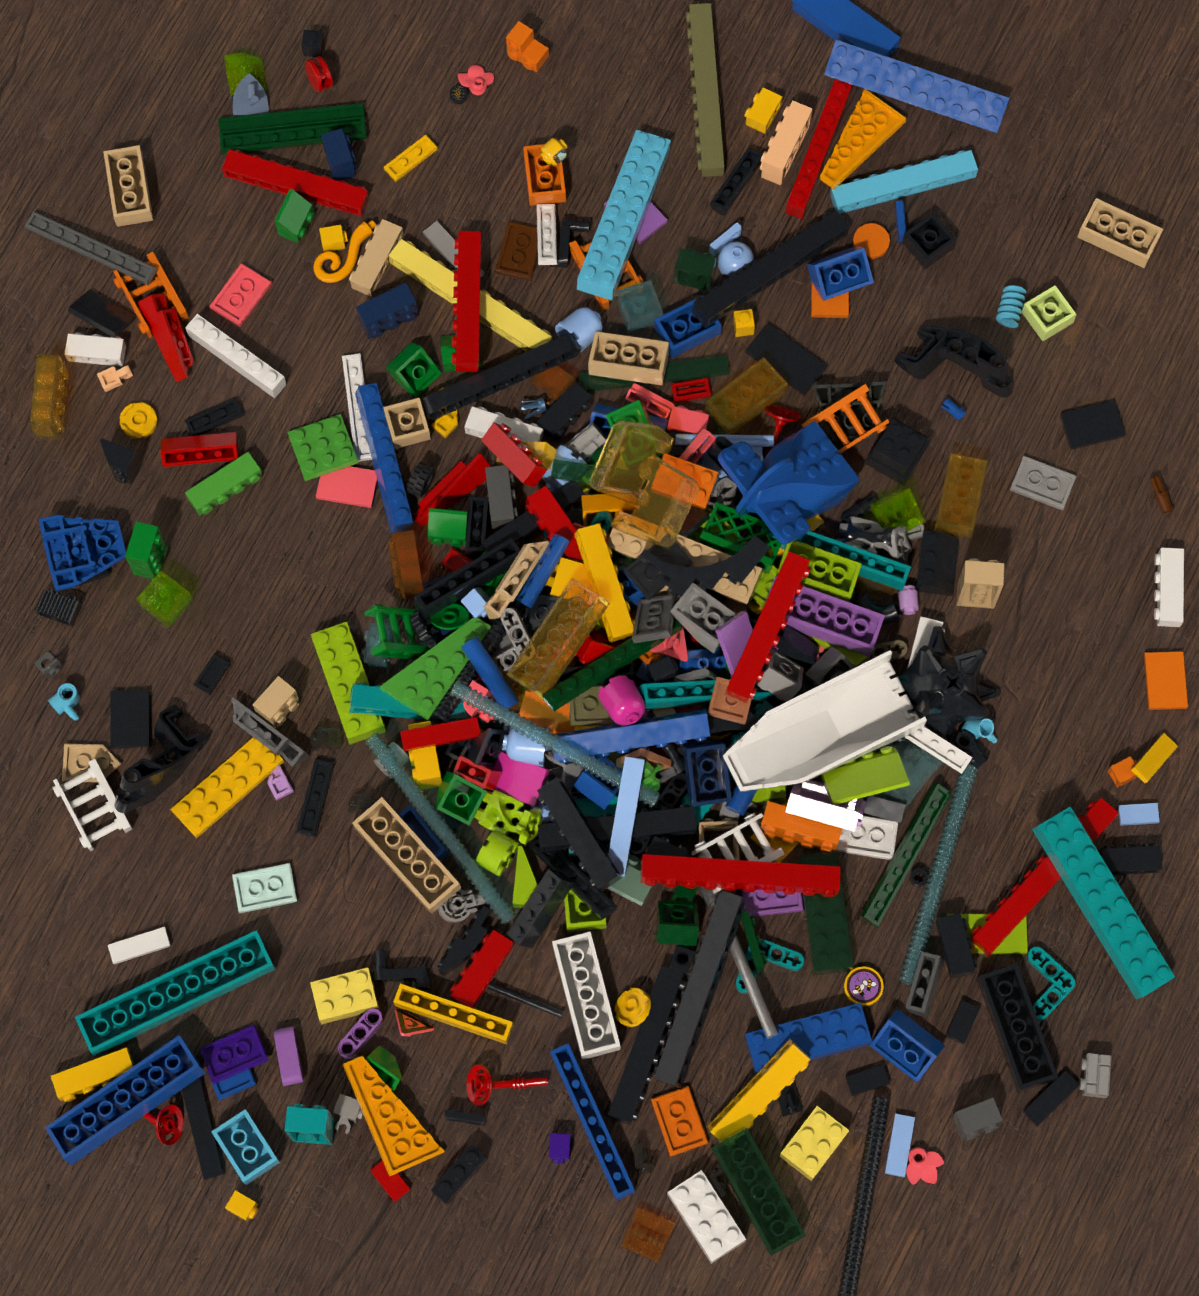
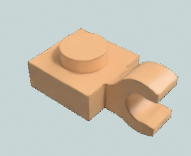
M128 365L117 371L113 366L97 374L105 392L123 385L121 379H128L133 376Z

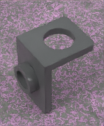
M46 652L34 663L47 679L58 674L63 667L57 658L55 659L50 652ZM44 660H52V662L45 668L42 667V662Z

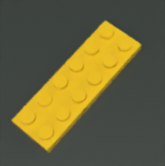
M253 737L170 810L197 839L277 769L278 765L283 764L284 759Z

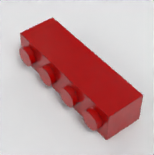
M493 422L481 441L523 484L535 488L548 470L542 464L543 461L532 454V449L521 443L522 439L510 432L511 428L504 423L500 425Z
M237 433L161 439L160 453L163 467L236 460L239 455Z
M495 930L491 934H486L482 941L483 947L481 950L477 949L471 958L473 960L470 967L466 966L462 971L461 981L459 984L456 982L451 988V999L456 1003L474 1009L489 986L490 981H492L514 947L513 941Z

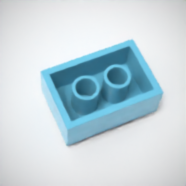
M246 1109L211 1131L245 1185L280 1163Z

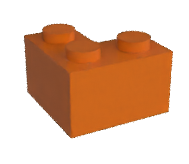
M520 21L517 22L506 36L508 56L512 60L522 63L526 69L537 73L549 57V48L535 40L534 31Z

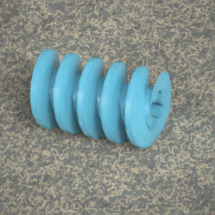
M1012 285L1006 286L1003 289L1000 307L996 315L998 323L1009 328L1018 327L1016 321L1020 320L1018 315L1022 313L1020 308L1023 307V303L1021 301L1025 300L1024 295L1027 293L1024 288Z

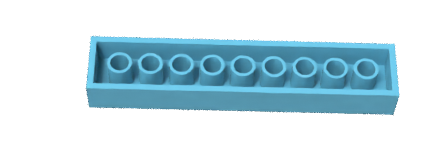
M636 129L577 278V290L613 300L669 156L671 140Z

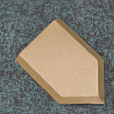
M64 744L62 782H68L87 772V769L90 768L88 762L96 759L105 778L117 769L121 763L103 744ZM90 778V779H88V780H86V781H84V782H98V781H97L96 778H94V779Z

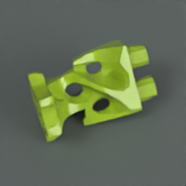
M496 790L494 792H486L482 801L487 803L485 810L478 808L474 816L479 820L478 823L490 831L497 830L504 835H507L508 832L517 833L520 835L518 840L524 845L535 838L538 834V825H541L542 822L541 809L533 808L530 811L525 810L523 813L520 812V809L524 806V803ZM512 803L515 807L514 809H507L506 804ZM513 818L519 819L517 826L512 824ZM498 821H503V828L497 826Z

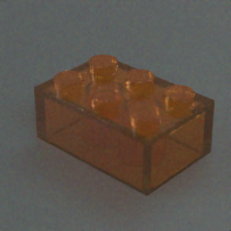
M414 530L392 533V540L388 541L397 594L401 593L402 599L412 598L423 591Z

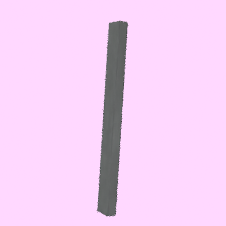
M32 212L24 226L31 232L113 270H117L148 286L158 271L156 267L37 212Z

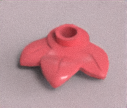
M474 64L470 66L468 73H459L458 80L462 86L469 87L474 95H482L486 91L487 86L493 83L494 75L490 72L484 73L481 66Z
M921 1147L913 1148L909 1153L908 1159L910 1163L906 1168L909 1182L914 1185L921 1178L927 1183L935 1184L938 1177L936 1167L944 1164L942 1157L936 1152H927ZM916 1154H920L922 1156L921 1161L915 1160Z

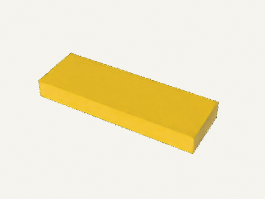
M424 135L386 164L384 170L396 182L437 151L438 148L427 135Z
M1163 733L1131 771L1144 783H1147L1178 746Z

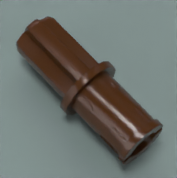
M1155 476L1151 478V484L1156 494L1154 498L1157 499L1162 514L1171 512L1174 508L1168 496L1169 492L1165 490L1161 477Z

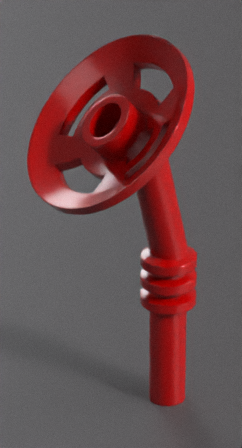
M769 405L764 409L776 422L773 432L774 446H776L783 425H786V422L801 420V415L794 410L782 406ZM766 447L765 457L773 447Z
M475 1065L468 1073L466 1090L473 1104L483 1105L489 1099L491 1089L513 1088L516 1090L517 1087L518 1089H521V1087L525 1089V1087L548 1085V1077L525 1079L524 1077L520 1079L518 1077L517 1079L513 1078V1080L492 1081L491 1075L485 1066ZM480 1070L484 1071V1073L479 1074L477 1072ZM474 1080H475L474 1086H475V1089L477 1090L475 1093H474V1089H473V1082H474Z
M166 1105L161 1109L158 1117L151 1112L143 1116L156 1126L157 1137L164 1145H173L181 1137L184 1119L181 1110L176 1105ZM166 1110H169L168 1114L162 1116ZM174 1134L170 1139L166 1140V1135Z

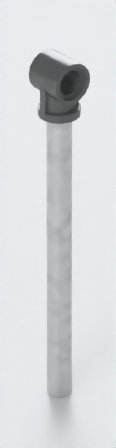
M700 887L699 892L704 898L707 907L714 910V901L720 891L713 893V890ZM735 935L730 949L766 1037L770 1039L778 1035V1032L737 935Z

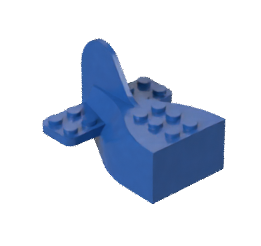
M816 421L774 446L763 461L758 458L746 442L742 441L723 449L718 455L719 463L743 495L736 508L737 514L743 516L749 512L757 513L776 539L782 544H789L803 537L810 529L805 519L813 518L841 504L860 481L859 477Z

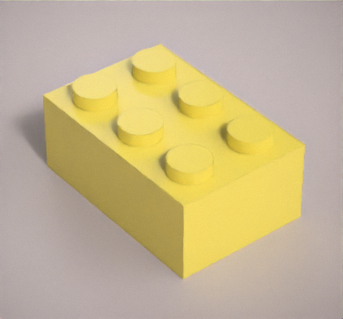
M369 968L310 982L321 1025L364 1014L371 1008L379 1010Z
M816 1106L779 1157L812 1181L846 1137L849 1130L820 1107Z

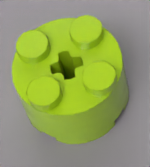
M493 830L486 839L488 840L486 845L482 846L476 862L479 866L500 877L505 867L508 868L513 861L511 855L516 852L519 843L503 833Z

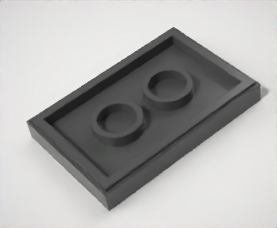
M670 594L652 597L650 600L646 598L638 601L632 634L633 643L671 637L674 615L670 611L677 603V597L675 598Z

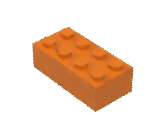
M770 801L767 802L761 823V830L766 837L774 838L776 836L782 838V841L787 843H801L802 847L812 849V847L819 848L821 852L826 854L836 852L842 828L787 813V806Z

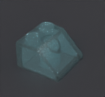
M387 620L384 621L387 639L392 643L390 621ZM370 623L369 630H365L364 641L367 642L366 648H362L361 659H364L365 666L388 668L390 657H379L372 654V648L379 645L380 639L377 624Z

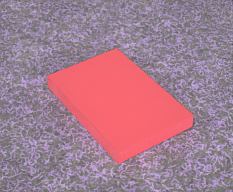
M241 263L211 303L210 309L241 327L271 287L272 282Z
M349 466L322 475L319 479L316 499L372 508L377 485L375 470Z

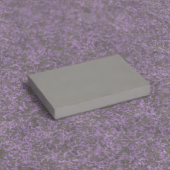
M1023 456L1010 491L1063 511L1076 475Z

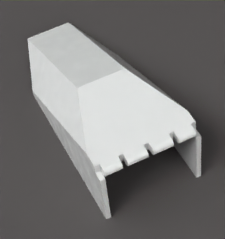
M891 650L767 711L723 755L739 790L742 792L806 782L924 727L927 721L926 717L919 719L916 711L908 714L907 711L914 707L907 694L899 696L905 690L898 677L890 679L891 676L896 674L890 663Z

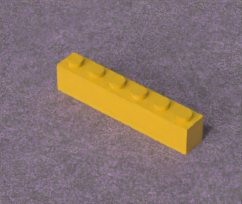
M600 523L580 528L574 535L609 642L632 637L635 621L629 615L630 606L628 601L624 599V588L617 578L618 569L611 560L612 551L610 547H607L605 530L601 529Z
M403 984L399 985L393 1001L394 1005L398 1008L506 1045L513 1029V1022Z
M789 1039L708 1125L710 1132L726 1147H729L730 1144H735L739 1140L740 1134L753 1125V1120L767 1110V1105L781 1095V1090L793 1083L797 1073L807 1068L810 1061L808 1055Z

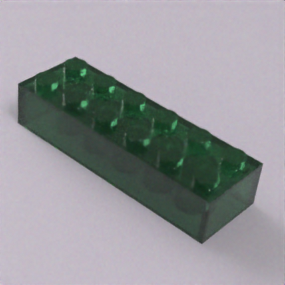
M838 851L799 855L797 860L798 864L840 867ZM840 873V890L834 897H824L823 894L805 896L802 893L813 976L850 972L854 967Z
M744 1126L709 1146L770 1256L806 1236L747 1127Z

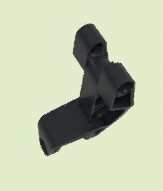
M922 325L917 331V335L925 342V346L920 348V352H917L915 357L900 352L894 359L901 369L916 379H925L944 360L948 359L979 376L983 388L999 397H1008L1013 392L1011 379L1007 375L1008 364L1006 357L984 338L959 329Z
M176 704L160 712L154 730L155 737L165 751L151 761L143 758L125 770L120 784L121 789L118 791L114 804L118 812L127 813L154 801L181 777L203 746L208 742L209 737L203 731L187 737L188 734L182 732L180 726H176V721L183 714V711Z

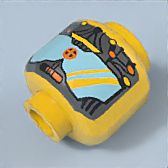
M552 138L541 147L542 153L540 156L548 165L556 166L567 157L566 149L568 146L562 139L558 141Z

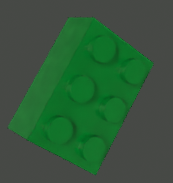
M136 521L125 555L134 575L156 580L157 574L160 575L162 557L166 556L168 546H166L159 527Z

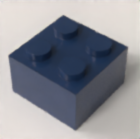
M343 129L321 134L333 180L339 181L355 177L354 170L357 169L348 134L344 135Z

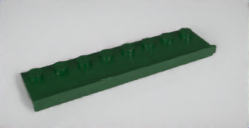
M363 103L218 118L222 155L228 154L229 150L251 152L323 144L321 134L338 129H343L344 135L348 134L350 141L367 139Z

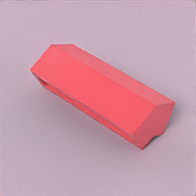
M636 383L629 389L625 398L632 403L640 400L645 410L664 419H669L672 407H675V404Z
M703 428L679 459L688 461L695 454L689 462L696 464L716 438ZM708 437V440L703 444V446H702V447L699 449V451L697 452L696 450L701 446V444H702V443L706 440V438Z

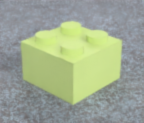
M1056 286L1026 302L1022 310V314L1042 341L1073 324L1076 313Z

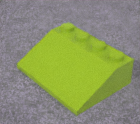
M891 746L883 747L880 749L881 751H872L821 774L824 789L833 805L909 786V779L896 748Z

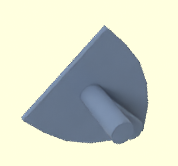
M248 73L235 90L233 96V115L269 113L268 100L263 87L256 78Z

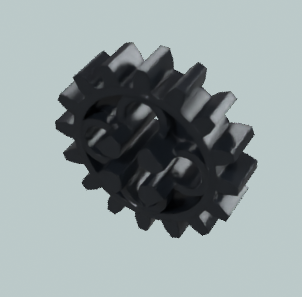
M419 610L411 615L410 620L413 623L414 632L419 634L418 638L424 641V644L428 645L430 649L443 640L440 636L439 628L432 624L430 617L425 620Z

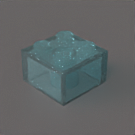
M651 280L616 291V302L627 332L653 325L654 319L663 315Z

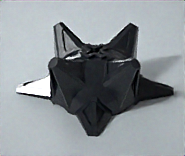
M941 626L933 627L928 646L923 645L907 669L906 674L898 676L905 690L899 696L907 694L914 707L911 710L913 712L916 711L919 719L926 717V724L929 730L947 742H950L956 724L987 718L990 712L983 701L1000 696L1001 689L977 678L987 651L984 648H980L959 655L953 654Z

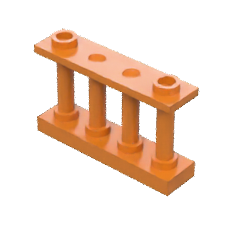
M575 240L569 243V251L581 271L585 255L592 242L579 246ZM629 260L623 273L627 272L631 281L617 287L614 297L634 287L639 294L642 293L644 282L640 275H636ZM595 296L602 311L609 309V301L611 300Z
M154 252L147 254L148 262L146 263L156 267L158 271L156 272V277H154L155 279L151 281L149 286L145 284L129 292L125 283L133 280V278L126 275L120 277L117 270L113 271L116 277L113 279L116 287L123 290L140 321L138 326L142 334L146 333L149 338L152 337L150 328L141 315L140 307L136 306L133 298L157 286H163L166 301H171L173 304L171 308L176 309L177 315L182 322L189 319L183 304Z
M864 384L802 423L801 426L804 428L814 421L818 424L825 419L843 444V447L838 450L842 453L875 431L879 434L887 429L886 424L889 423V420L881 421L867 399L868 395L866 392L869 391V388ZM855 399L862 403L875 424V427L867 432L851 409L852 405L850 402ZM839 409L845 412L859 434V437L851 442L835 419L836 415L834 412Z

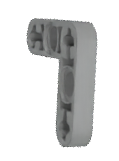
M512 608L504 609L500 618L514 647L493 658L497 666L502 664L504 669L498 667L502 675L528 662L536 655V647L519 613ZM508 613L514 615L512 617V620L515 624L518 625L513 626L511 621L506 620L508 618ZM517 629L523 631V636L520 639L514 638V632ZM519 643H524L527 648H530L528 651L529 655L523 654L525 649ZM513 655L515 661L509 666L505 662L506 657Z

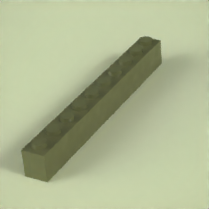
M711 3L689 4V11L686 12V23L690 22V28H687V38L691 39V44H688L689 55H692L693 60H690V71H694V77H691V87L695 88V93H692L693 104H696V109L693 110L694 121L697 120L698 126H695V137H699V143H696V152L700 154V159H697L698 170H701L702 177L724 176Z

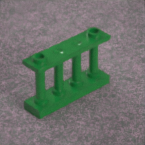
M375 604L371 606V609L364 612L365 616L375 617L380 642L378 646L372 648L373 656L416 660L430 650L428 645L424 644V641H421L422 645H418L415 641L410 619L411 615L418 611V609L387 607L382 604ZM383 618H389L394 643L387 639ZM397 619L404 622L408 644H404L401 640Z

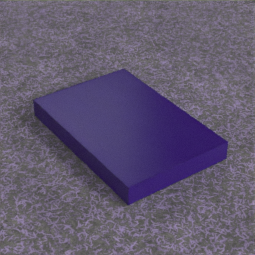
M251 1025L199 1048L213 1085L269 1061L255 1025Z

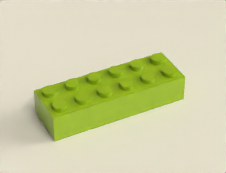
M344 622L312 633L311 637L349 745L385 733L386 730L381 716L349 713L352 685L356 683L370 685L348 623Z

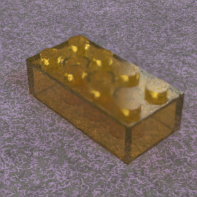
M37 354L30 426L37 438L59 439V434L63 431L61 415L65 413L63 397H66L67 388L64 384L65 380H68V369L65 368V362L62 361L60 355Z
M763 357L708 399L705 410L727 435H732L760 414L766 406L773 404L786 394L788 383Z
M950 453L934 527L935 531L968 538L972 537L987 460Z

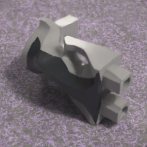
M854 516L850 517L849 523L840 524L839 533L841 536H845V538L836 539L837 541L877 554L876 548L886 549L893 559L905 565L908 563L909 553L912 552V547L905 535V526L882 528L877 522Z

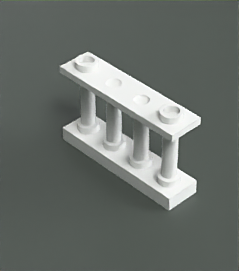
M96 759L88 762L90 768L87 769V772L62 785L55 779L53 780L55 786L52 787L56 796L62 797L82 836L79 838L84 848L88 847L90 851L94 850L91 844L93 841L112 831L123 828L125 833L132 830L125 814L115 809L116 797ZM90 778L97 779L99 785L96 786L97 788L69 802L64 793L65 791ZM99 795L106 796L108 800L105 803L106 805L79 819L77 818L73 810L74 808ZM114 811L117 817L114 819L115 822L88 836L86 835L82 827L83 825L107 812L112 813Z
M753 813L744 818L746 822L708 843L705 840L695 845L696 850L692 851L691 854L695 855L700 852L703 858L713 859L707 848L717 843L725 859L735 860L724 841V838L731 834H734L748 861L772 862L783 856L784 852L782 848L775 850L774 847L770 846L756 821L762 818L763 814L761 813L756 816ZM749 824L765 851L763 852L765 856L761 859L754 856L740 829ZM716 887V889L713 890V893H716L724 888Z

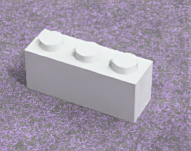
M76 332L68 334L65 356L69 362L123 367L126 344L124 339L118 336L115 338L111 336L109 338L99 334L88 336Z

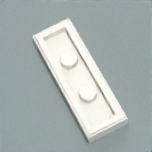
M165 927L108 945L114 965L171 947Z

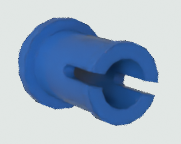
M949 398L941 406L942 409L954 417V420L960 421L966 414L963 407L960 408Z

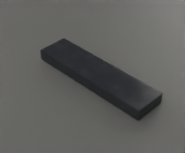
M315 758L296 831L297 834L316 838L334 762Z

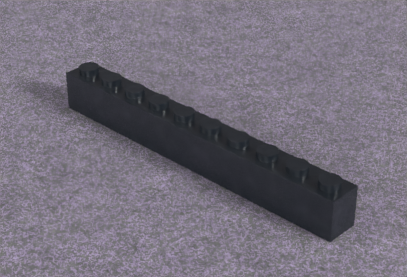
M837 211L825 214L819 222H813L804 232L800 231L790 241H784L775 251L770 250L764 258L755 260L749 268L741 269L732 279L727 278L721 286L712 288L706 296L698 297L693 303L692 313L707 328L845 237L850 226Z
M721 890L715 898V907L713 913L708 917L707 930L701 937L702 944L700 950L696 952L694 957V967L688 973L689 981L681 993L682 1000L680 1006L676 1008L674 1013L675 1020L673 1026L671 1025L668 1030L667 1043L661 1049V1060L654 1069V1079L682 1088L747 904V900L741 896Z

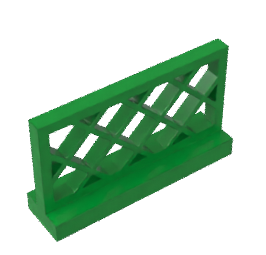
M716 502L710 519L699 539V543L733 556L745 546L744 542L751 540L754 535L756 537L765 535L768 541L767 545L771 547L773 555L771 558L764 555L756 566L762 568L768 574L782 545L778 540L771 541L768 534L771 531L763 520L748 514L739 516L735 509ZM717 510L725 511L728 517L718 520ZM742 518L745 524L736 527L733 519ZM730 521L733 529L724 531L721 523ZM757 524L764 531L754 534L751 526ZM717 525L721 533L714 535L708 532L710 527ZM748 528L751 536L742 539L738 531ZM735 532L738 540L734 542L729 541L726 535Z

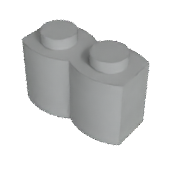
M727 477L721 479L715 485L708 506L713 509L716 502L730 507L736 498L737 485ZM718 509L716 513L720 515L722 510Z

